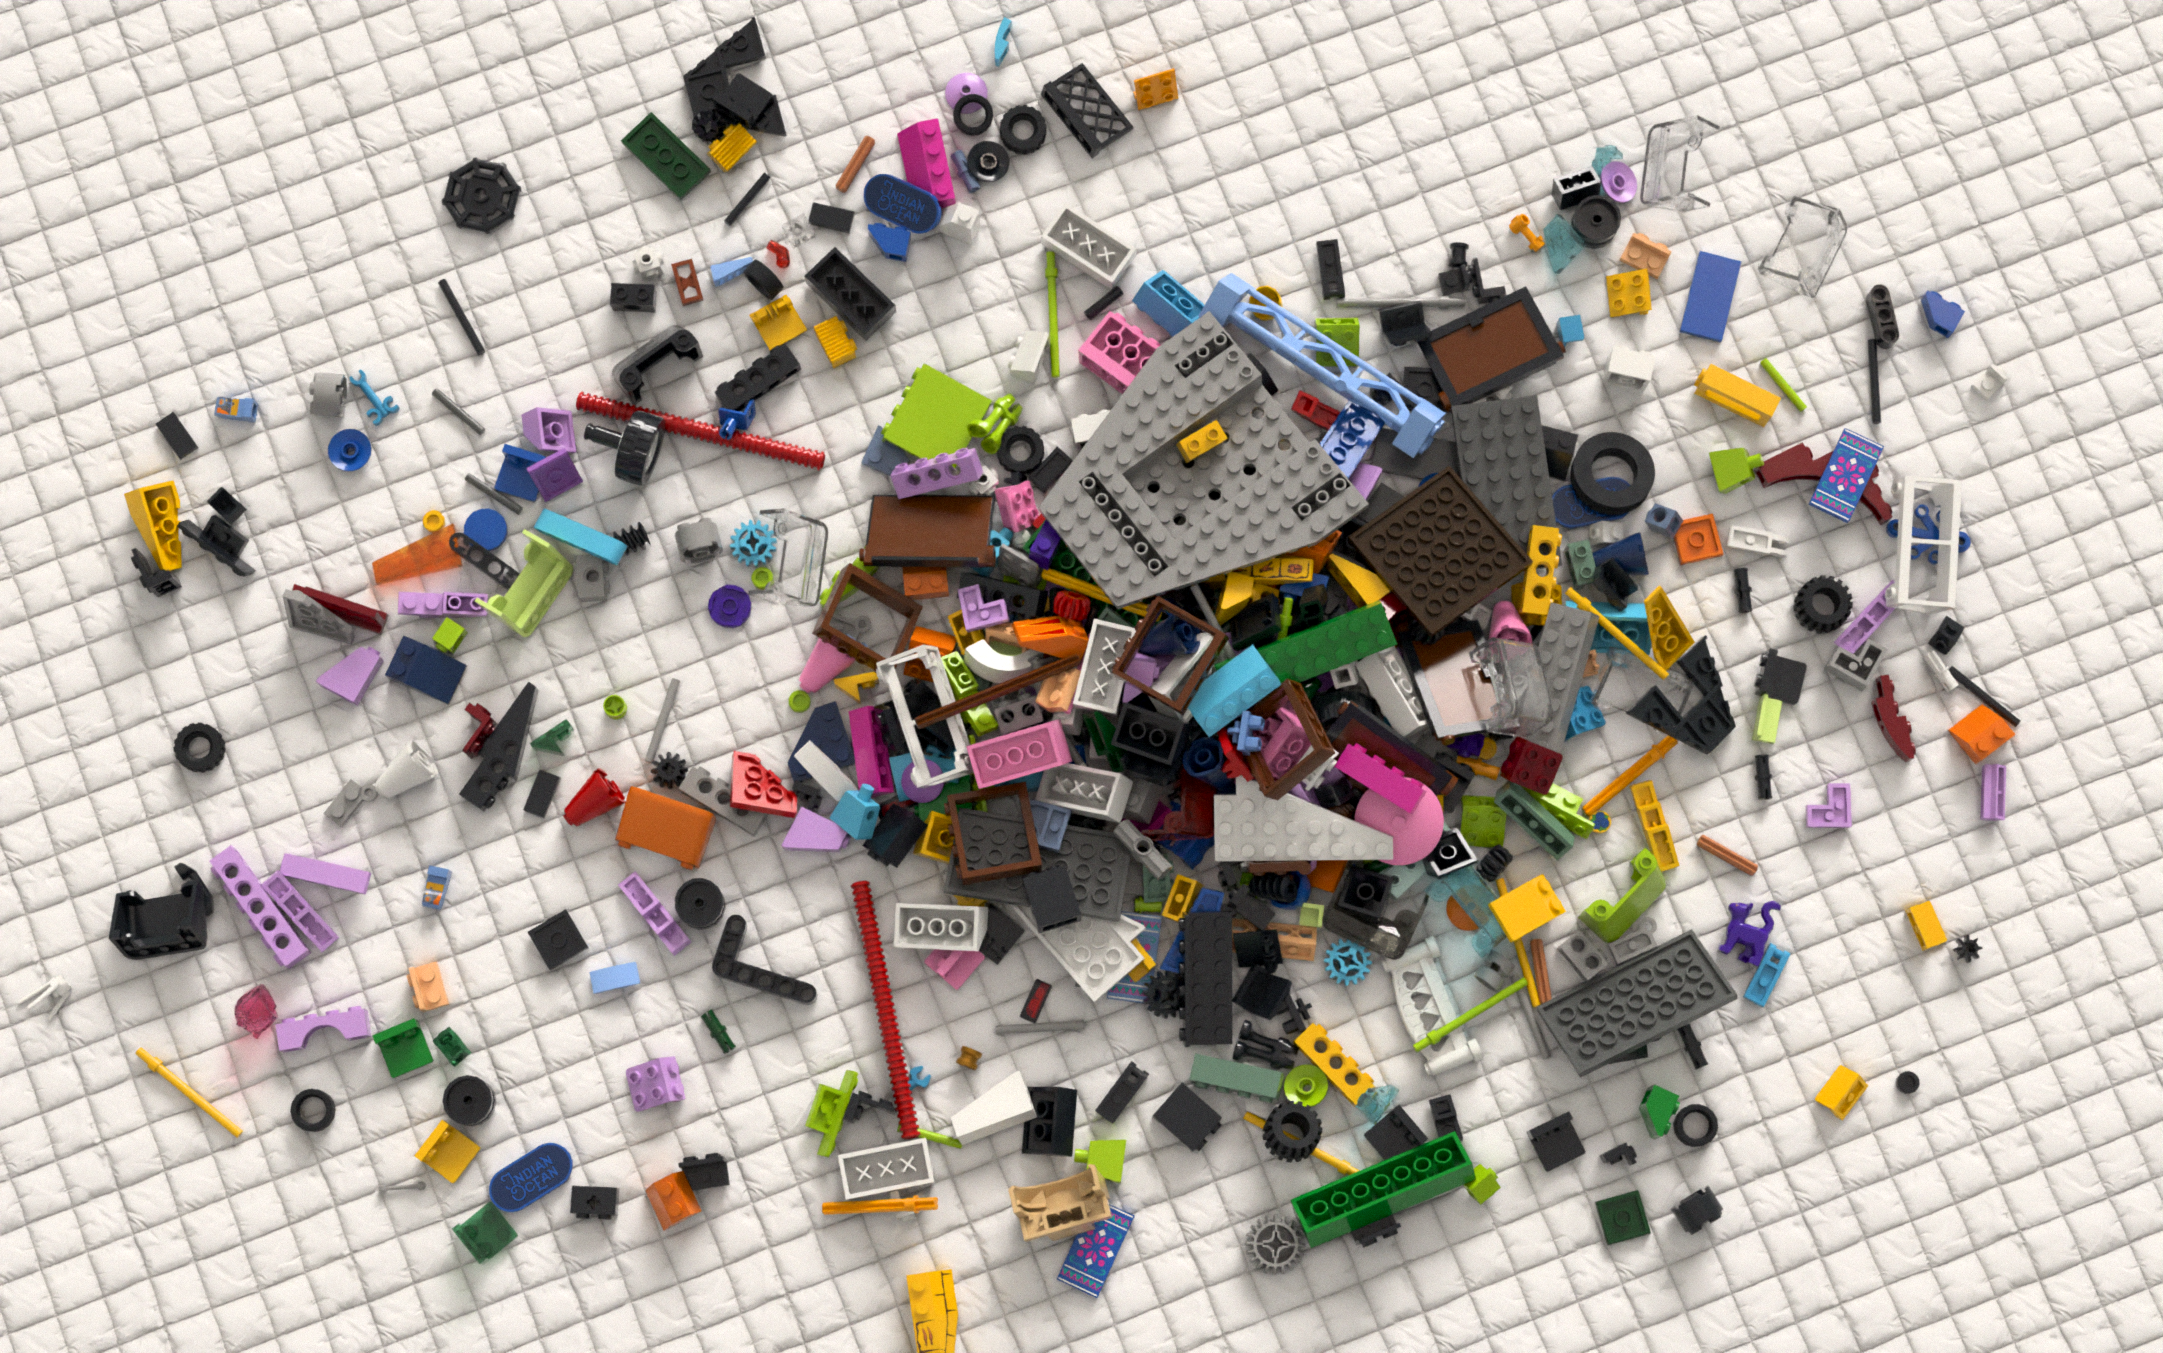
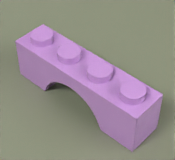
M361 1006L349 1007L348 1012L339 1013V1010L327 1011L325 1016L317 1017V1014H309L303 1016V1020L295 1021V1018L282 1019L281 1024H275L279 1051L283 1053L306 1049L311 1035L325 1027L337 1028L344 1035L345 1039L349 1041L372 1037L368 1011L361 1009Z

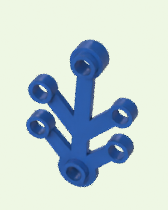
M1919 505L1914 510V514L1922 521L1927 530L1912 527V536L1922 539L1939 540V529L1928 515V507L1926 505ZM1922 508L1925 511V515L1919 514L1918 509ZM1938 511L1935 518L1940 523V511ZM1893 519L1887 524L1886 532L1890 537L1897 538L1898 531L1894 530L1893 524L1898 525V519ZM1959 531V538L1963 540V545L1958 544V553H1963L1970 547L1971 540L1965 532ZM1919 544L1911 546V550L1917 551V556L1911 555L1910 559H1917L1922 552L1934 545ZM1934 550L1928 555V561L1933 565L1938 564V561L1932 559V554L1938 556V551Z

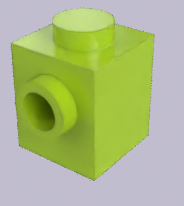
M1479 1164L1474 1168L1476 1180L1468 1182L1463 1186L1469 1195L1481 1205L1501 1187L1496 1181L1498 1179L1496 1173L1490 1167L1486 1169Z

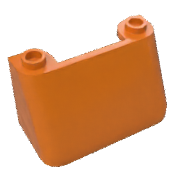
M631 786L615 840L620 847L630 849L631 846H638L677 859V861L681 862L680 866L693 870V867L699 869L717 819L714 814L706 810Z

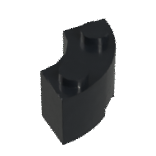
M1324 583L1303 590L1299 603L1300 609L1294 611L1292 623L1289 626L1293 634L1322 623L1328 603Z

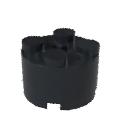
M1709 1185L1705 1186V1192L1700 1189L1680 1201L1681 1205L1678 1206V1209L1676 1206L1671 1208L1684 1231H1689L1691 1235L1701 1230L1703 1223L1709 1220L1712 1223L1722 1217L1721 1211L1723 1207Z

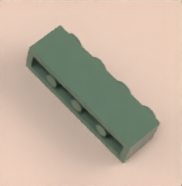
M1508 780L1496 791L1494 803L1557 861L1573 847L1575 836L1520 785Z
M1195 1053L1189 1080L1195 1083L1194 1087L1207 1089L1208 1086L1215 1087L1216 1091L1220 1093L1238 1092L1237 1096L1250 1099L1251 1096L1259 1097V1101L1272 1104V1100L1279 1101L1284 1074L1279 1071Z

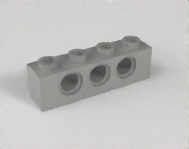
M692 766L678 788L680 792L755 837L768 814L749 810L746 816H739L737 813L738 808L730 807V802L726 805H721L719 798L722 795L730 796L731 789L727 788L729 784L720 778L714 780L709 777L711 773L700 766L698 769ZM703 784H711L712 789L709 793L704 794L700 791Z

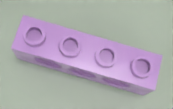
M961 448L953 454L941 453L933 459L921 458L909 465L901 463L895 467L890 477L898 499L979 480L983 469L975 448L969 450L968 448ZM952 464H957L960 470L955 469ZM932 469H937L940 474H935ZM912 474H917L920 479H915Z

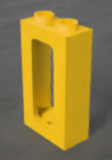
M1710 364L1707 369L1703 368L1694 383V386L1697 387L1694 394L1762 427H1765L1771 419L1781 399L1713 364Z

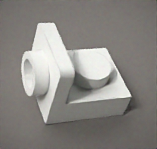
M1992 364L1971 387L1987 401L2009 378L2006 376L2003 368Z

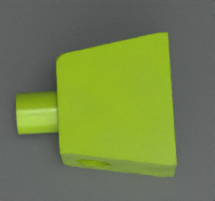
M1745 448L1709 452L1718 489L1723 494H1727L1754 480L1755 474L1753 469L1764 465L1760 453L1749 456V452Z
M1126 1140L1090 1141L1089 1150L1075 1149L1074 1162L1087 1164L1086 1170L1089 1169L1088 1164L1095 1165L1106 1180L1121 1184Z

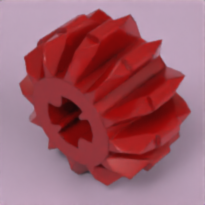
M1071 590L1057 592L1053 603V609L1056 614L1073 621L1087 619L1091 608V602L1088 597Z

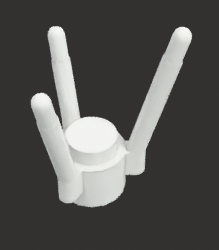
M58 975L19 1000L17 1004H23L46 989L48 990L27 1007L28 1010L34 1008L51 993L56 998L61 995V998L47 1018L48 1021H51L65 999L71 995L68 990L72 987L61 975Z

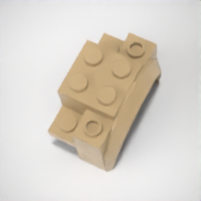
M1088 1164L1089 1169L1061 1180L1029 1187L1014 1185L1008 1189L1013 1212L1020 1220L1025 1242L1048 1236L1052 1241L1094 1230L1095 1222L1112 1218L1106 1181L1095 1165Z

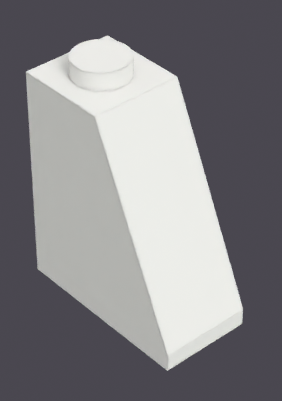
M956 203L941 209L940 222L933 230L972 245L980 227L979 210L962 203Z

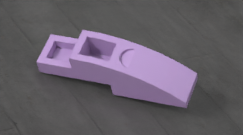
M399 592L398 615H414L420 618L487 616V612L475 600L479 598L487 603L488 594Z

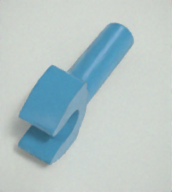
M923 1066L914 1067L910 1070L911 1079L908 1084H911L909 1090L912 1091L918 1086L926 1088L929 1085L930 1074L923 1080L917 1079V1074L922 1071Z

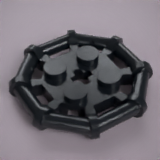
M475 157L469 163L448 174L449 179L445 195L441 201L459 229L467 228L489 234L491 230L509 219L513 220L521 186L516 183L505 163L502 162L500 164L480 160ZM480 168L494 172L492 175L480 173ZM474 170L475 173L472 175L471 178H466L464 180L461 178L470 171ZM502 176L508 186L502 188L497 179ZM456 183L461 185L459 194L453 196ZM481 190H484V193L487 196L482 200H479V198L476 196V193H480ZM504 194H510L507 208L501 205ZM460 202L465 211L460 214L454 204ZM497 210L502 213L493 220H488V216L494 215ZM470 215L482 217L483 223L471 221L468 218Z

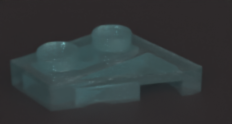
M1557 214L1543 231L1553 271L1556 274H1560L1586 244L1562 215Z
M1393 1085L1368 1088L1365 1093L1360 1095L1355 1107L1369 1122L1375 1125L1400 1090Z

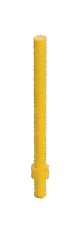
M1571 587L1565 592L1577 604L1576 607L1578 609L1600 616L1598 623L1662 680L1669 675L1659 664L1590 605L1592 602L1586 597H1581Z
M1504 878L1495 880L1500 897L1507 894L1508 891ZM1522 938L1514 941V946L1523 976L1528 982L1527 990L1532 1007H1537L1541 1005Z
M142 1047L136 1051L135 1054L148 1064L147 1067L154 1073L158 1072L236 1138L242 1134L243 1131L163 1066V1062L159 1058L151 1056Z
M1248 1111L1243 1117L1244 1120L1263 1129L1266 1123L1265 1120ZM1282 1130L1288 1138L1300 1140L1296 1136ZM1315 1148L1313 1153L1310 1154L1337 1168V1171L1343 1175H1351L1360 1171L1350 1166L1351 1163L1344 1159L1341 1161L1318 1148Z

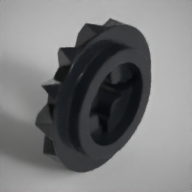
M703 110L694 116L692 130L695 133V137H699L703 142L710 141L712 143L715 139L720 140L724 135L723 131L726 129L725 121L717 112ZM711 121V128L713 129H710L707 133L706 127L703 125H707Z

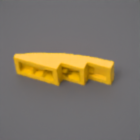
M1652 780L1630 785L1631 794L1648 847L1656 858L1661 872L1680 866L1670 829L1665 822L1661 804L1657 800Z

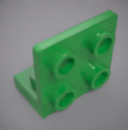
M414 1018L372 1035L375 1044L379 1045L392 1078L399 1077L434 1061L419 1021Z

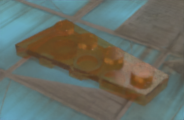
M454 523L372 562L376 584L380 585L462 567L461 557L453 552L449 546L450 537L456 533ZM455 538L453 540L455 542L454 546L458 548V540Z

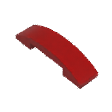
M1299 390L1291 407L1294 413L1326 431L1330 429L1340 414V411L1319 402L1318 398Z

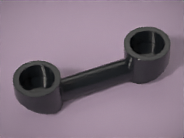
M184 863L175 865L174 868L183 881L190 877L191 880H198L204 888L206 917L213 914V896L197 871Z

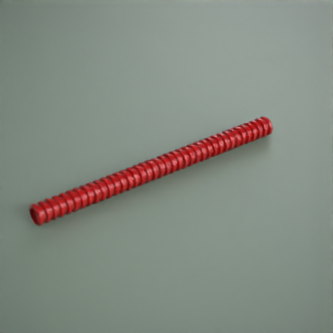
M583 391L578 394L576 400V409H583V412L589 411L591 414L596 412V415L602 414L603 417L608 415L611 419L615 417L616 420L622 419L623 422H626V420L629 421L635 411L640 410L662 417L665 420V430L668 433L674 432L675 435L680 433L681 436L687 435V438L692 436L695 440L700 438V441L706 440L707 443L712 441L715 445L719 443L720 446L726 445L727 448L732 446L733 449L739 448V451L744 449L747 453L752 451V454L758 453L759 456L764 454L767 458L771 456L772 459L778 458L779 461L782 459L785 462L791 461V464L797 463L799 466L803 464L804 467L810 466L811 469L817 468L819 471L824 465L825 452L818 453V450L812 451L810 448L806 450L805 447L799 448L798 445L794 447L790 443L786 445V442L779 443V440L774 442L771 438L766 440V437L760 438L759 435L754 437L753 434L747 435L746 432L742 434L739 430L733 433L731 439L727 440V436L723 439L719 435V430L721 429L719 425L714 427V424L708 425L707 422L702 424L701 421L695 422L694 419L688 420L687 417L682 419V416L675 417V414L670 416L667 412L662 414V411L656 412L655 409L650 411L649 408L643 409L642 406L637 407L635 404L630 406V403L624 404L623 401L618 403L615 399L611 401L610 398L604 399L603 396L598 398L597 395L591 396V393L586 395Z
M866 880L858 881L851 885V889L854 890L852 895L855 896L853 901L856 902L855 909H858L856 915L859 916L857 921L860 922L859 929H862L860 935L863 936L861 939L864 942L863 949H866L864 955L867 956L865 960L869 964L867 965V969H870L868 975L871 976L869 980L873 984L871 986V989H874L872 995L875 996L874 1003L877 1004L875 1009L878 1010L876 1015L879 1016L878 1023L881 1024L879 1029L882 1030L880 1035L883 1037L882 1043L885 1044L883 1050H886L884 1055L888 1059L886 1064H889L887 1070L890 1071L888 1075L892 1079L890 1084H893L891 1090L895 1093L893 1094V1098H896L894 1104L897 1105L895 1109L899 1113L897 1118H900L898 1125H901L899 1130L903 1133L901 1139L907 1140L919 1137L921 1133L918 1132L919 1125L916 1124L918 1118H915V1115L917 1113L913 1110L915 1104H912L914 1099L911 1097L912 1091L909 1090L911 1084H908L910 1079L906 1075L908 1070H905L907 1064L904 1063V1060H906L905 1056L902 1055L904 1050H901L903 1044L900 1043L901 1036L898 1035L900 1033V1030L897 1029L899 1024L895 1021L897 1019V1016H894L896 1010L893 1009L895 1005L891 1001L893 999V996L890 995L892 990L889 989L890 982L887 981L889 975H886L888 970L885 968L886 962L883 961L885 955H882L884 950L881 948L882 942L879 941L881 939V935H878L880 930L877 928L878 922L875 921L877 918L874 915L875 908L872 907L874 902L871 901L873 896L870 895L871 888L868 887L870 882Z

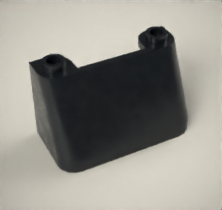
M672 325L614 366L612 376L632 404L636 405L642 401L640 390L645 384L642 381L641 375L673 352L679 360L688 357L696 362L703 357L699 342L690 331L681 326Z
M190 880L181 885V894L143 899L141 895L133 890L116 893L109 940L126 958L132 960L204 949L207 945L208 936L203 886L198 880Z

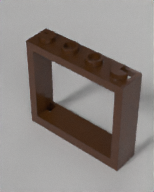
M849 563L841 569L812 634L822 639V642L836 647L839 652L853 657L859 664L872 668L876 673V669H878L876 663L886 658L829 625L847 583L907 617L891 657L903 653L923 606Z
M1157 596L1155 601L1153 600L1150 605L1148 604L1146 608L1147 614L1144 619H1140L1136 624V632L1132 639L1128 638L1124 644L1123 649L1125 651L1122 656L1115 659L1112 673L1118 679L1184 715L1229 638L1220 630ZM1162 610L1213 637L1176 702L1125 674Z
M1288 678L1249 711L1253 715L1266 720L1285 703L1290 701L1314 750L1276 782L1261 751L1250 752V756L1243 755L1244 759L1249 763L1252 776L1260 786L1259 791L1266 798L1277 801L1335 754L1301 683Z
M1026 782L947 795L948 803H944L945 815L951 818V824H948L949 836L954 837L955 844L951 845L954 858L958 857L959 865L955 866L957 878H962L963 885L1025 875L1031 872H1042L1041 857ZM1018 795L1030 860L968 871L956 805Z

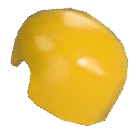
M1260 286L1256 289L1283 307L1282 299L1276 289L1270 286ZM1250 296L1249 304L1266 307L1265 304ZM1252 312L1256 318L1262 321L1274 319L1271 315Z

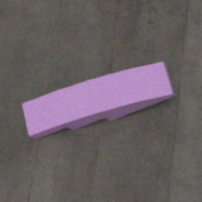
M1893 580L1834 641L1838 647L1840 646L1853 654L1894 611L1895 608L1886 607L1885 598L1887 588L1895 583Z
M284 853L280 873L285 877L366 894L371 873L286 853Z
M279 870L261 884L321 952L339 938Z
M636 871L618 884L674 956L691 943L690 939Z

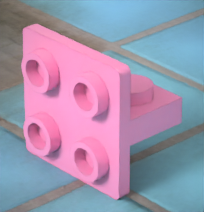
M1030 481L995 489L1004 527L1016 533L1032 526V523L1039 516V512L1035 505Z
M934 949L924 963L954 989L958 990L985 959V956L980 951Z

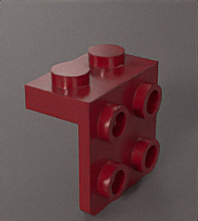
M469 702L464 710L481 723L462 750L469 758L473 759L475 756H479V750L498 724L490 717L491 713L478 703L474 706Z
M1516 736L1515 740L1510 744L1509 755L1501 766L1500 776L1543 795L1548 794L1562 762V754Z

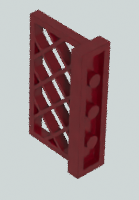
M294 584L292 591L299 590L308 595L347 624L379 635L382 634L389 616L385 612L307 586L302 587Z

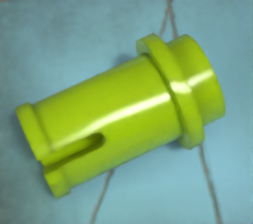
M1142 896L1135 898V912L1139 914L1142 912L1161 913L1162 902L1144 903Z

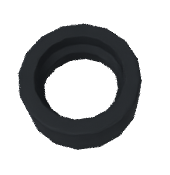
M965 95L955 104L953 111L954 123L964 134L970 136L980 135L991 126L993 120L992 106L981 95ZM968 103H978L985 110V121L978 127H969L961 119V110Z
M755 259L743 272L749 282L770 300H773L784 288L778 277L759 260Z
M307 1089L300 1092L292 1101L290 1109L292 1120L296 1126L311 1132L327 1128L333 1121L336 1111L334 1101L330 1095L318 1089ZM311 1097L321 1099L326 1106L324 1118L314 1124L304 1121L300 1114L302 1103Z
M1691 1104L1681 1109L1675 1116L1673 1123L1677 1138L1685 1145L1691 1147H1700L1711 1142L1718 1130V1121L1714 1112L1701 1104ZM1694 1112L1703 1114L1709 1124L1706 1135L1698 1139L1689 1137L1683 1130L1684 1118Z

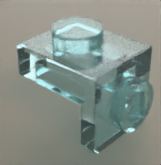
M1606 145L1604 148H1596L1592 166L1599 178L1604 166L1610 163L1612 159H1623V154L1616 146Z

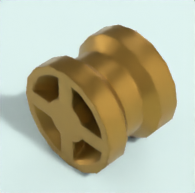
M962 1046L961 1056L957 1058L956 1063L976 1070L978 1067L976 1063L982 1057V1053Z

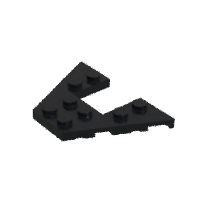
M752 17L751 21L742 29L736 31L729 40H725L710 56L700 61L693 70H690L683 76L693 116L703 110H712L722 116L726 125L733 124L735 126L739 124V122L714 107L713 97L717 92L722 95L729 86L726 68L766 58L755 17ZM776 94L773 95L750 130L787 136Z
M1706 635L1701 637L1676 662L1703 694V697L1683 717L1656 685L1651 687L1626 712L1627 715L1704 754L1711 753L1736 727L1734 719L1730 714L1728 700L1725 701L1721 687L1723 685L1719 672L1715 668L1714 657L1710 656Z

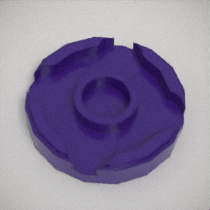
M736 585L722 586L715 590L709 599L708 610L710 616L721 627H739L748 620L751 614L752 604L749 595L744 589Z

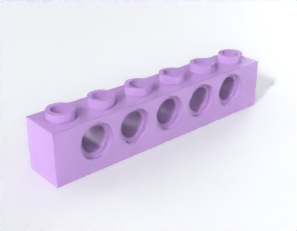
M230 845L210 860L213 866L210 868L217 879L221 877L225 882L223 888L229 896L234 895L238 900L235 903L243 914L246 912L251 918L248 921L255 931L259 930L263 935L261 938L262 942L268 949L272 948L276 955L273 957L281 967L284 965L290 969L311 954L308 947L269 893L261 886V882L235 847ZM232 868H237V876L230 879L229 871ZM249 885L251 888L250 893L247 896H242V888ZM257 903H262L263 910L255 914L254 906ZM271 920H275V929L272 931H267V923ZM288 938V946L280 949V940Z

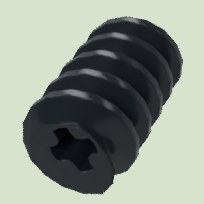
M637 522V529L630 525L629 533L622 528L621 536L615 531L613 532V538L628 546L624 552L626 556H629L630 548L636 553L638 552V545L643 550L646 549V542L651 546L645 528L640 522Z
M1266 872V875H1254L1249 882V894L1253 897L1287 903L1293 902L1297 897L1298 889L1295 878L1290 874L1277 875L1274 872Z

